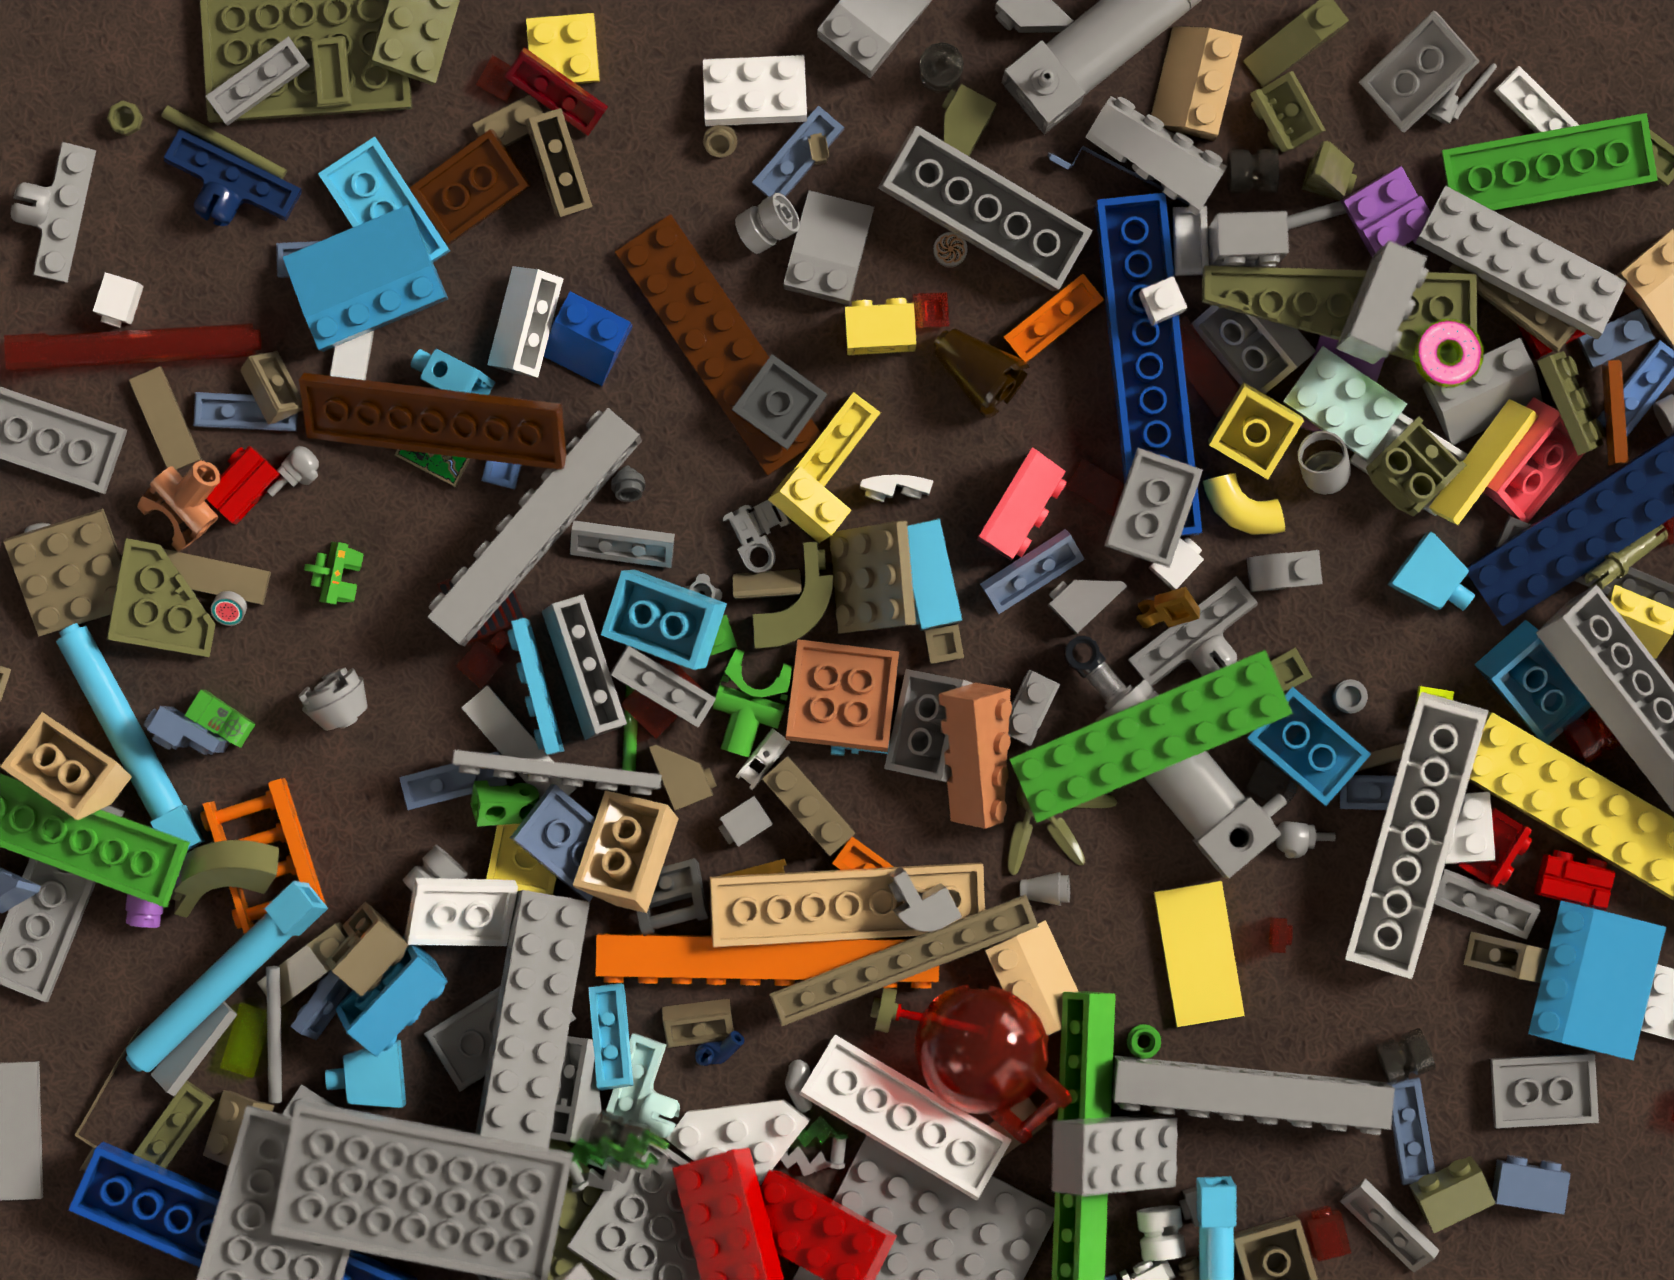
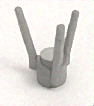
M1491 64L1458 104L1459 97L1455 93L1463 78L1435 103L1426 114L1445 124H1450L1452 118L1458 120L1464 107L1496 70L1497 65Z

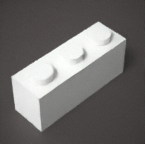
M512 267L487 365L514 374L532 377L539 376L563 278L538 269Z

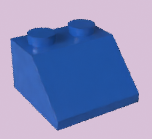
M570 291L554 321L543 357L603 386L633 325L630 321Z

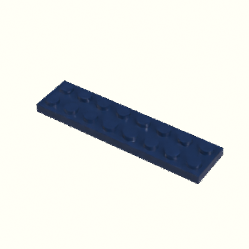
M1674 433L1467 566L1469 577L1502 626L1604 562L1606 555L1611 552L1618 553L1674 517Z

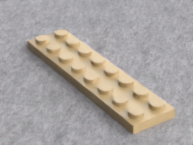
M983 863L901 867L907 872L919 895L939 883L943 884L962 915L960 919L985 910ZM899 867L710 877L713 947L919 936L927 932L911 928L893 911L904 904L903 900L899 903L896 901L888 886L893 882L889 873Z

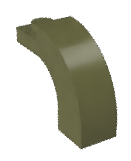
M817 542L803 543L805 587L798 601L790 608L781 612L753 614L755 649L777 648L791 644L808 634L822 619L831 599L833 575L819 576V570H826L825 550H818Z
M226 840L205 844L190 851L185 856L171 898L175 900L174 914L187 918L202 895L220 887H239L265 894L277 876L279 848L254 841Z

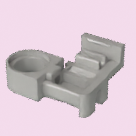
M769 500L754 507L744 505L723 517V521H730L742 545L737 550L745 566L750 571L756 573L766 572L771 569L776 559L774 549L767 535L762 537L760 535L771 533L770 528L778 524L781 527L791 524L789 517L777 508L782 519L781 522L779 521L772 507L774 505ZM757 547L764 548L769 555L768 562L763 567H756L750 561V554Z

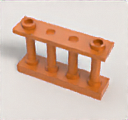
M286 778L268 782L270 790L266 791V795L217 810L214 801L203 803L205 811L200 813L202 823L207 832H212L214 842L227 840L221 823L268 808L272 811L277 810L280 823H277L275 828L238 840L254 841L263 844H270L280 840L282 843L287 842L291 855L286 856L287 860L278 862L276 877L288 873L292 875L297 874L299 882L309 883L326 905ZM229 887L236 909L232 910L234 923L237 929L242 928L245 934L254 926V920L262 918L267 913L265 908L272 901L248 908L242 888Z

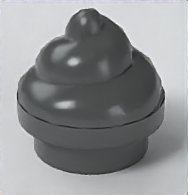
M626 465L612 479L611 489L618 500L633 502L642 497V492L645 490V479L635 469Z

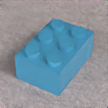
M409 945L405 949L406 953L401 961L394 966L391 965L382 974V980L375 989L367 991L362 997L352 990L335 1008L346 1032L375 1057L394 1045L397 1035L406 1025H412L419 1018L421 1009L430 1000L434 1001L437 999L448 982L435 959L419 945Z

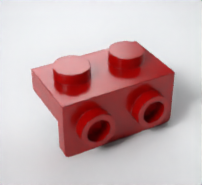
M1492 807L1496 861L1458 863L1457 866L1487 885L1497 888L1499 883L1505 885L1511 877L1514 868L1510 865L1517 854L1523 856L1529 848L1532 838L1528 836L1532 829L1521 825Z

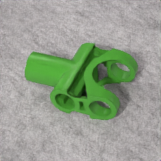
M736 649L721 682L728 683L729 678H731L742 691L723 686L720 682L713 709L730 714L720 749L749 758L759 724L776 729L779 727L786 703L781 704L762 697L789 692L792 666L784 663L780 676L768 688L762 690L753 689L745 683L741 674V664L745 651ZM781 694L780 699L787 701L788 695Z

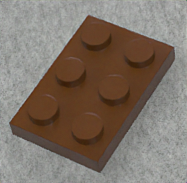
M489 129L409 187V189L445 242L451 244L531 187V184L495 131Z

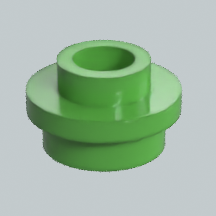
M1140 1024L1130 1030L1127 1036V1046L1134 1056L1142 1059L1151 1058L1161 1047V1037L1159 1032L1151 1025ZM1141 1035H1147L1150 1038V1044L1145 1048L1140 1047L1137 1043Z

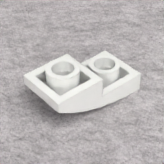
M882 475L863 479L860 489L866 490L865 497L884 502L885 497L893 498L896 486L902 487L901 494L921 499L922 494L929 496L933 480L909 475Z

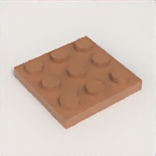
M798 639L785 740L888 752L899 652Z

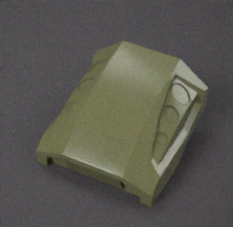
M1419 416L1366 467L1372 484L1397 509L1413 517L1466 466L1463 461L1459 462L1422 424L1423 420Z

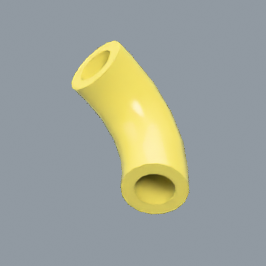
M1236 473L1203 481L1205 492L1214 512L1231 527L1252 535L1285 532L1284 517L1278 499L1256 501L1248 498L1238 484Z

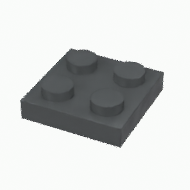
M772 354L735 404L732 411L788 451L827 397V393Z

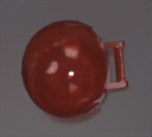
M969 984L945 991L932 1000L924 1010L915 1035L917 1065L927 1086L940 1100L950 1107L971 1114H989L1017 1141L1026 1143L1032 1138V1131L1059 1107L1065 1108L1072 1102V1097L1068 1090L1046 1071L1048 1064L1047 1042L1049 1038L1039 1016L1027 1003L1013 993L991 985L988 990L969 989ZM1038 1087L1049 1098L1022 1121L1010 1109L1028 1099Z

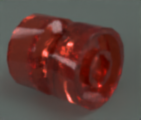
M1595 709L1588 712L1586 720L1578 718L1562 727L1569 745L1584 765L1601 757L1604 748L1611 751L1622 745Z

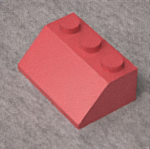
M1534 397L1526 407L1534 410L1539 417L1483 491L1514 518L1526 523L1533 518L1584 455H1577L1559 411Z
M1032 448L977 540L1011 561L1015 555L1022 557L1032 541L1027 538L1033 525L1040 528L1049 513V510L1044 508L1049 498L1053 497L1057 500L1067 482L1061 479L1066 471Z

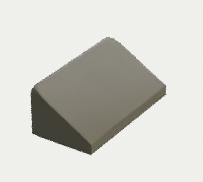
M278 351L253 355L247 358L241 368V373L268 424L277 423L303 410L301 395Z
M799 569L733 574V597L736 600L794 596L802 593Z
M730 999L662 1007L667 1048L723 1041L734 1031Z

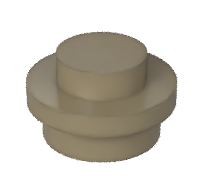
M727 125L711 126L704 134L703 145L710 155L718 158L727 157L734 152L737 146V136L735 131Z

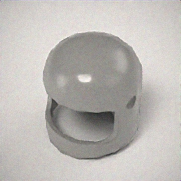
M1316 431L1302 441L1298 450V461L1307 487L1323 495L1340 491L1348 483L1351 476L1350 460L1344 441L1336 434L1328 431ZM1318 440H1332L1337 442L1342 448L1343 454L1331 450L1321 451L1312 455L1303 464L1302 456L1304 450L1311 443Z

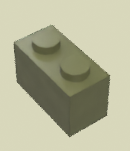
M1471 1156L1456 1160L1448 1167L1434 1174L1424 1175L1417 1182L1409 1185L1420 1212L1433 1233L1496 1204L1481 1169Z

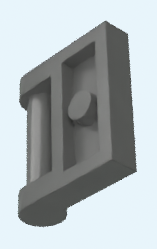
M695 858L662 867L648 912L637 911L639 926L643 935L653 934L655 929L697 918L699 921L710 918L699 862ZM691 897L693 899L694 905L654 916L650 915V908Z

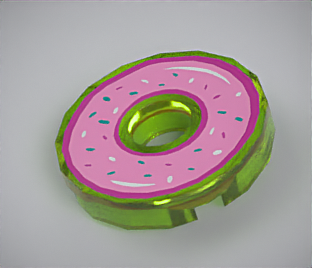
M1443 319L1430 324L1419 334L1414 350V362L1418 372L1428 383L1453 389L1468 383L1479 372L1483 363V345L1479 335L1470 325L1459 320ZM1443 345L1452 346L1456 350L1457 358L1455 362L1448 363L1441 358L1440 349Z

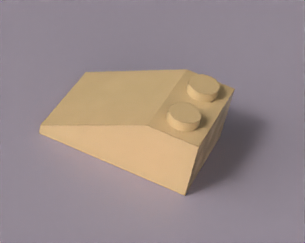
M1672 229L1616 276L1627 281L1623 291L1641 309L1642 313L1674 349V230Z

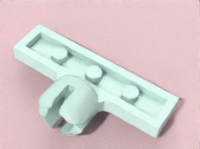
M632 1033L630 1052L633 1086L613 1089L598 1132L597 1144L593 1147L588 1164L606 1170L610 1162L619 1168L621 1161L625 1159L632 1148L635 1136L639 1131L659 1138H665L670 1136L674 1130L676 1123L663 1119L659 1115L669 1118L679 1117V1102L659 1094L653 1089V1084L667 1046L666 1044Z

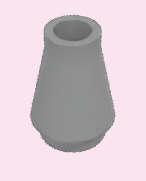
M1060 872L1031 879H1021L1020 896L1026 894L1028 900L1061 906L1062 903L1070 902L1069 875H1061Z

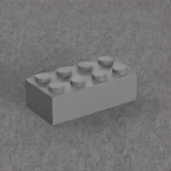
M1143 1114L1053 1121L1052 1191L1084 1196L1176 1187L1177 1118Z

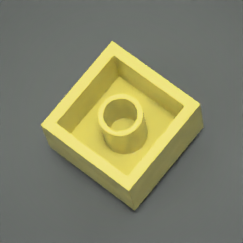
M906 298L886 299L885 305H872V300L852 301L851 307H845L847 355L915 351L914 303H907Z
M1243 382L1208 439L1209 446L1264 478L1269 479L1304 420L1298 413Z

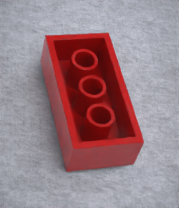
M750 1148L732 1149L672 1168L701 1280H784Z
M769 1170L760 1190L777 1254L824 1280H875L897 1235L781 1171Z

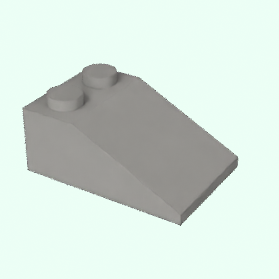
M840 0L817 29V37L871 79L932 0Z
M808 191L800 220V228L796 234L783 283L784 289L850 306L874 207Z

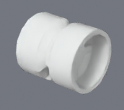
M1169 1205L1137 1210L1138 1230L1144 1233V1237L1140 1240L1142 1260L1161 1261L1186 1256L1184 1235L1178 1232V1229L1183 1226L1181 1206Z

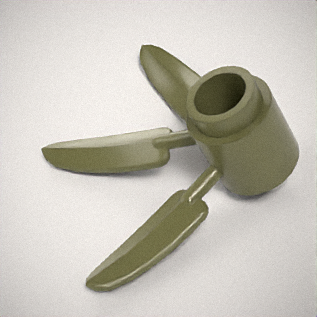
M1021 785L1017 789L1016 797L1018 803L1026 810L1023 822H1016L1010 840L1007 862L1008 871L1013 876L1020 869L1033 829L1030 819L1034 815ZM1103 794L1073 808H1111L1117 805V800L1111 795ZM1049 817L1048 819L1051 823L1048 824L1047 830L1055 842L1075 864L1084 865V854L1063 818Z

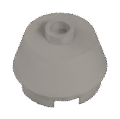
M346 667L335 670L323 676V681L317 684L313 691L307 686L299 694V699L304 706L302 711L326 731L338 727L342 729L352 725L358 720L357 717L368 707L363 677L358 676L354 668L347 671Z

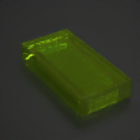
M240 1002L221 1062V1069L251 1078L255 1076L267 1037V1009Z

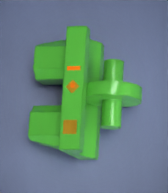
M331 542L326 567L327 554L317 552L315 565L305 564L304 570L313 572L311 586L321 587L322 578L325 575L319 602L329 604L354 602L357 585L342 582L341 578L343 568L360 571L363 553L348 548V544Z

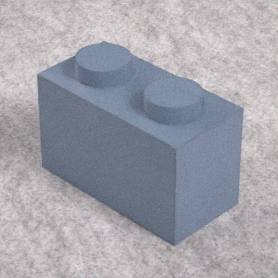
M1507 1155L1506 1161L1497 1159L1492 1188V1196L1496 1204L1565 1214L1571 1174L1561 1170L1562 1164L1541 1160L1540 1166L1527 1164L1528 1158Z

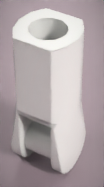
M772 728L735 777L737 779L742 777L751 784L749 788L753 790L787 748L790 741L785 740V737ZM755 758L765 765L760 774L749 766Z

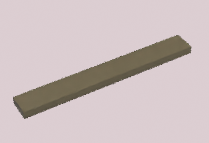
M1025 894L955 921L942 929L924 933L777 990L769 995L780 1024L784 1026L1037 928L1038 924Z

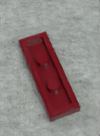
M525 47L504 76L551 111L561 108L564 119L587 136H589L608 108L607 105Z

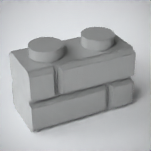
M1027 670L1012 702L1008 732L1011 738L1027 746L1032 745L1037 730L1040 728L1060 686L1059 683L1032 670Z

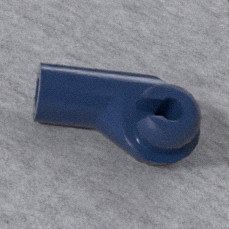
M732 1031L723 1041L705 1042L698 1046L695 1053V1061L701 1066L724 1063L744 1044V1037L739 1032Z

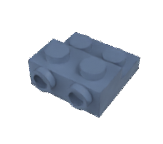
M160 706L158 710L153 709L144 722L143 726L155 734L152 740L169 750L171 748L176 750L177 747L190 746L202 754L213 755V753H224L230 744L229 741L217 733L214 734L200 724L184 716L183 712L174 707Z

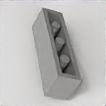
M584 594L551 604L542 611L584 739L593 738L623 727L627 722Z

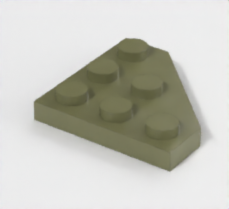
M125 538L106 639L210 657L216 624L171 562L160 544Z

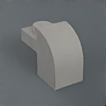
M1319 550L1278 553L1247 558L1250 592L1323 584Z
M899 867L889 873L893 882L888 886L898 903L902 900L904 901V904L893 911L911 928L925 932L936 931L962 917L950 893L943 884L939 883L919 895L903 868Z

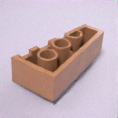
M973 683L938 694L939 705L946 708V718L941 720L942 734H947L949 739V749L944 752L945 765H948L952 770V776L947 781L950 818L952 822L984 829L1004 822V816L1007 811L1005 790L1009 775L1007 751L1010 746L1008 732L1009 717L1012 712V703L1010 701L1011 689Z

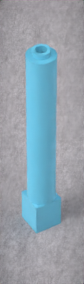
M75 623L59 632L61 638L56 643L124 769L132 776L130 780L152 819L151 825L154 829L190 841L188 850L201 844L205 840L187 806L181 802L88 627H79L78 623Z
M293 881L265 908L267 913L126 1047L128 1055L126 1060L133 1069L138 1072L142 1070L151 1072L293 935L300 936L328 909L309 883Z
M1231 1176L1197 1177L1199 1280H1234L1236 1185Z

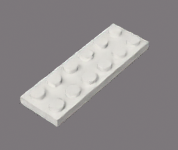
M834 1035L799 1094L976 1201L1012 1141L1010 1138L837 1035Z

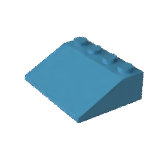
M409 205L283 257L306 322L318 350L322 352L448 300Z
M1561 901L1528 1034L1634 1061L1666 927Z

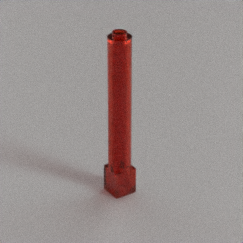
M252 323L55 335H48L46 333L4 335L6 370L17 373L51 371L58 368L246 358L255 355L256 350H261V333L259 329L254 330Z

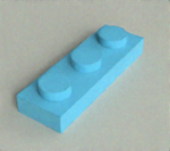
M616 983L588 987L597 1089L601 1091L633 1086L625 985Z

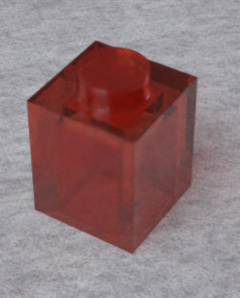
M1323 1206L1311 1210L1312 1216L1305 1217L1304 1220L1314 1258L1320 1262L1352 1253L1341 1213L1337 1209L1331 1210V1206Z

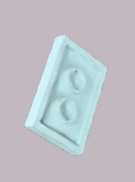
M1324 346L1321 347L1283 401V404L1321 430L1336 434L1344 441L1347 448L1366 461L1407 405L1403 400Z

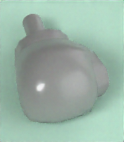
M295 447L277 469L282 476L267 492L273 497L287 482L293 487L298 482L303 485L312 483L318 477L316 470L319 467V461L316 456L306 447Z
M1283 821L1277 827L1281 835L1276 839V846L1285 853L1287 858H1299L1305 855L1308 849H1314L1316 841H1335L1336 836L1335 833L1316 832L1315 826L1308 825L1307 823Z

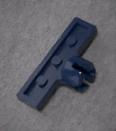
M179 129L164 156L165 163L204 182L194 202L195 212L206 221L212 216L215 218L213 224L218 226L229 225L239 206L243 203L251 204L287 221L302 193L301 188Z

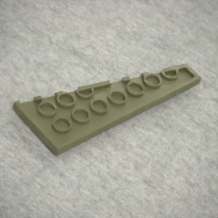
M1204 266L1202 268V302L1339 340L1367 270ZM1427 272L1422 286L1419 289L1416 288L1410 298L1415 301L1410 316L1407 320L1403 319L1397 330L1402 332L1399 344L1395 351H1390L1389 354L1421 363L1419 344L1423 334L1432 325L1444 321L1458 322L1467 326L1477 338V274ZM1444 340L1437 348V357L1444 365L1454 366L1462 360L1463 349L1455 340Z

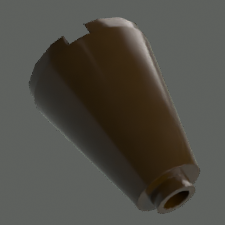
M956 328L951 331L944 330L934 342L936 347L934 354L977 410L986 418H991L1000 412L995 408L1003 400L1006 404L1010 402L1028 375L1023 369L1029 368V364L1024 360Z

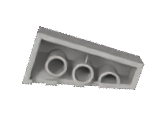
M1111 96L1093 123L1086 138L1119 162L1125 163L1127 160H1130L1133 163L1132 168L1136 171V174L1145 180L1156 179L1161 182V186L1164 188L1163 193L1173 200L1179 197L1188 201L1190 205L1187 210L1197 216L1227 167L1222 163V158L1210 150L1203 152L1193 146L1194 142L1188 136L1180 132L1173 134L1165 129L1164 123L1155 116L1147 114L1145 117L1134 110V104L1122 97H1117L1116 99Z

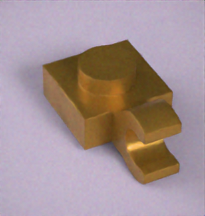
M1186 587L1156 595L1154 601L1148 599L1138 603V607L1143 614L1138 615L1137 620L1142 628H1148L1163 621L1169 628L1200 619V608Z

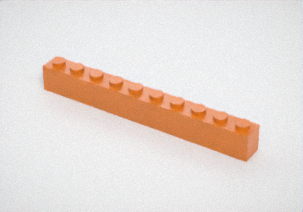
M598 933L596 935V976H604V983H624V977H638V983L656 984L658 983V977L672 978V984H692V978H706V984L726 985V979H740V985H761V979H774L775 986H790L795 984V980H806L909 939L869 938L713 947L712 935ZM939 966L898 982H911V988H931L932 982H939ZM897 982L882 988H897Z

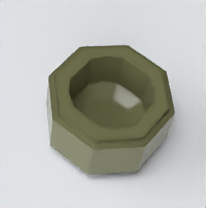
M122 100L110 107L107 120L114 132L129 136L140 130L143 117L135 104Z

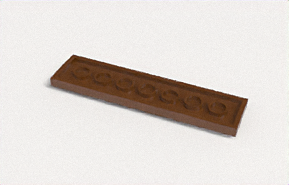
M671 214L615 251V254L767 476L812 447L821 435L812 419L809 420L787 451L732 411L735 404L767 362L769 356Z
M303 373L299 379L307 438L563 470L565 467V436L562 405L559 403Z

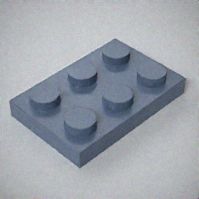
M551 784L510 838L583 900L590 902L594 897L575 888L573 883L596 818L557 785Z

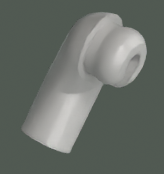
M797 1059L789 1065L785 1086L795 1108L804 1113L810 1110L813 1105L811 1101L799 1094L810 1077L811 1072L807 1063Z

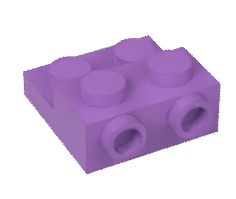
M1397 166L1341 200L1372 257L1388 241L1404 246L1413 240L1414 244L1417 245L1415 242L1431 213L1422 196L1417 195L1402 166Z

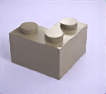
M366 901L344 923L342 927L348 934V937L325 961L331 971L361 997L367 991H372L378 986L382 980V974L391 965L394 966L401 961L406 953L405 949L409 946L395 926Z

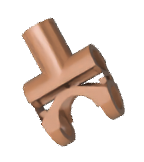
M201 460L195 462L184 477L173 466H170L151 482V486L141 497L137 507L144 515L149 514L153 510H158L168 516L174 528L172 546L177 552L182 551L200 538L217 521L218 515L209 507L205 499L220 482V473L212 463ZM184 521L189 528L181 533L179 524Z

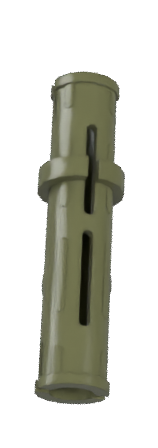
M1661 524L1618 553L1611 552L1604 557L1606 560L1586 574L1585 581L1587 584L1595 578L1598 579L1589 588L1597 584L1603 590L1615 578L1620 579L1628 573L1629 567L1660 543L1667 540V530L1658 536L1655 535L1664 526Z

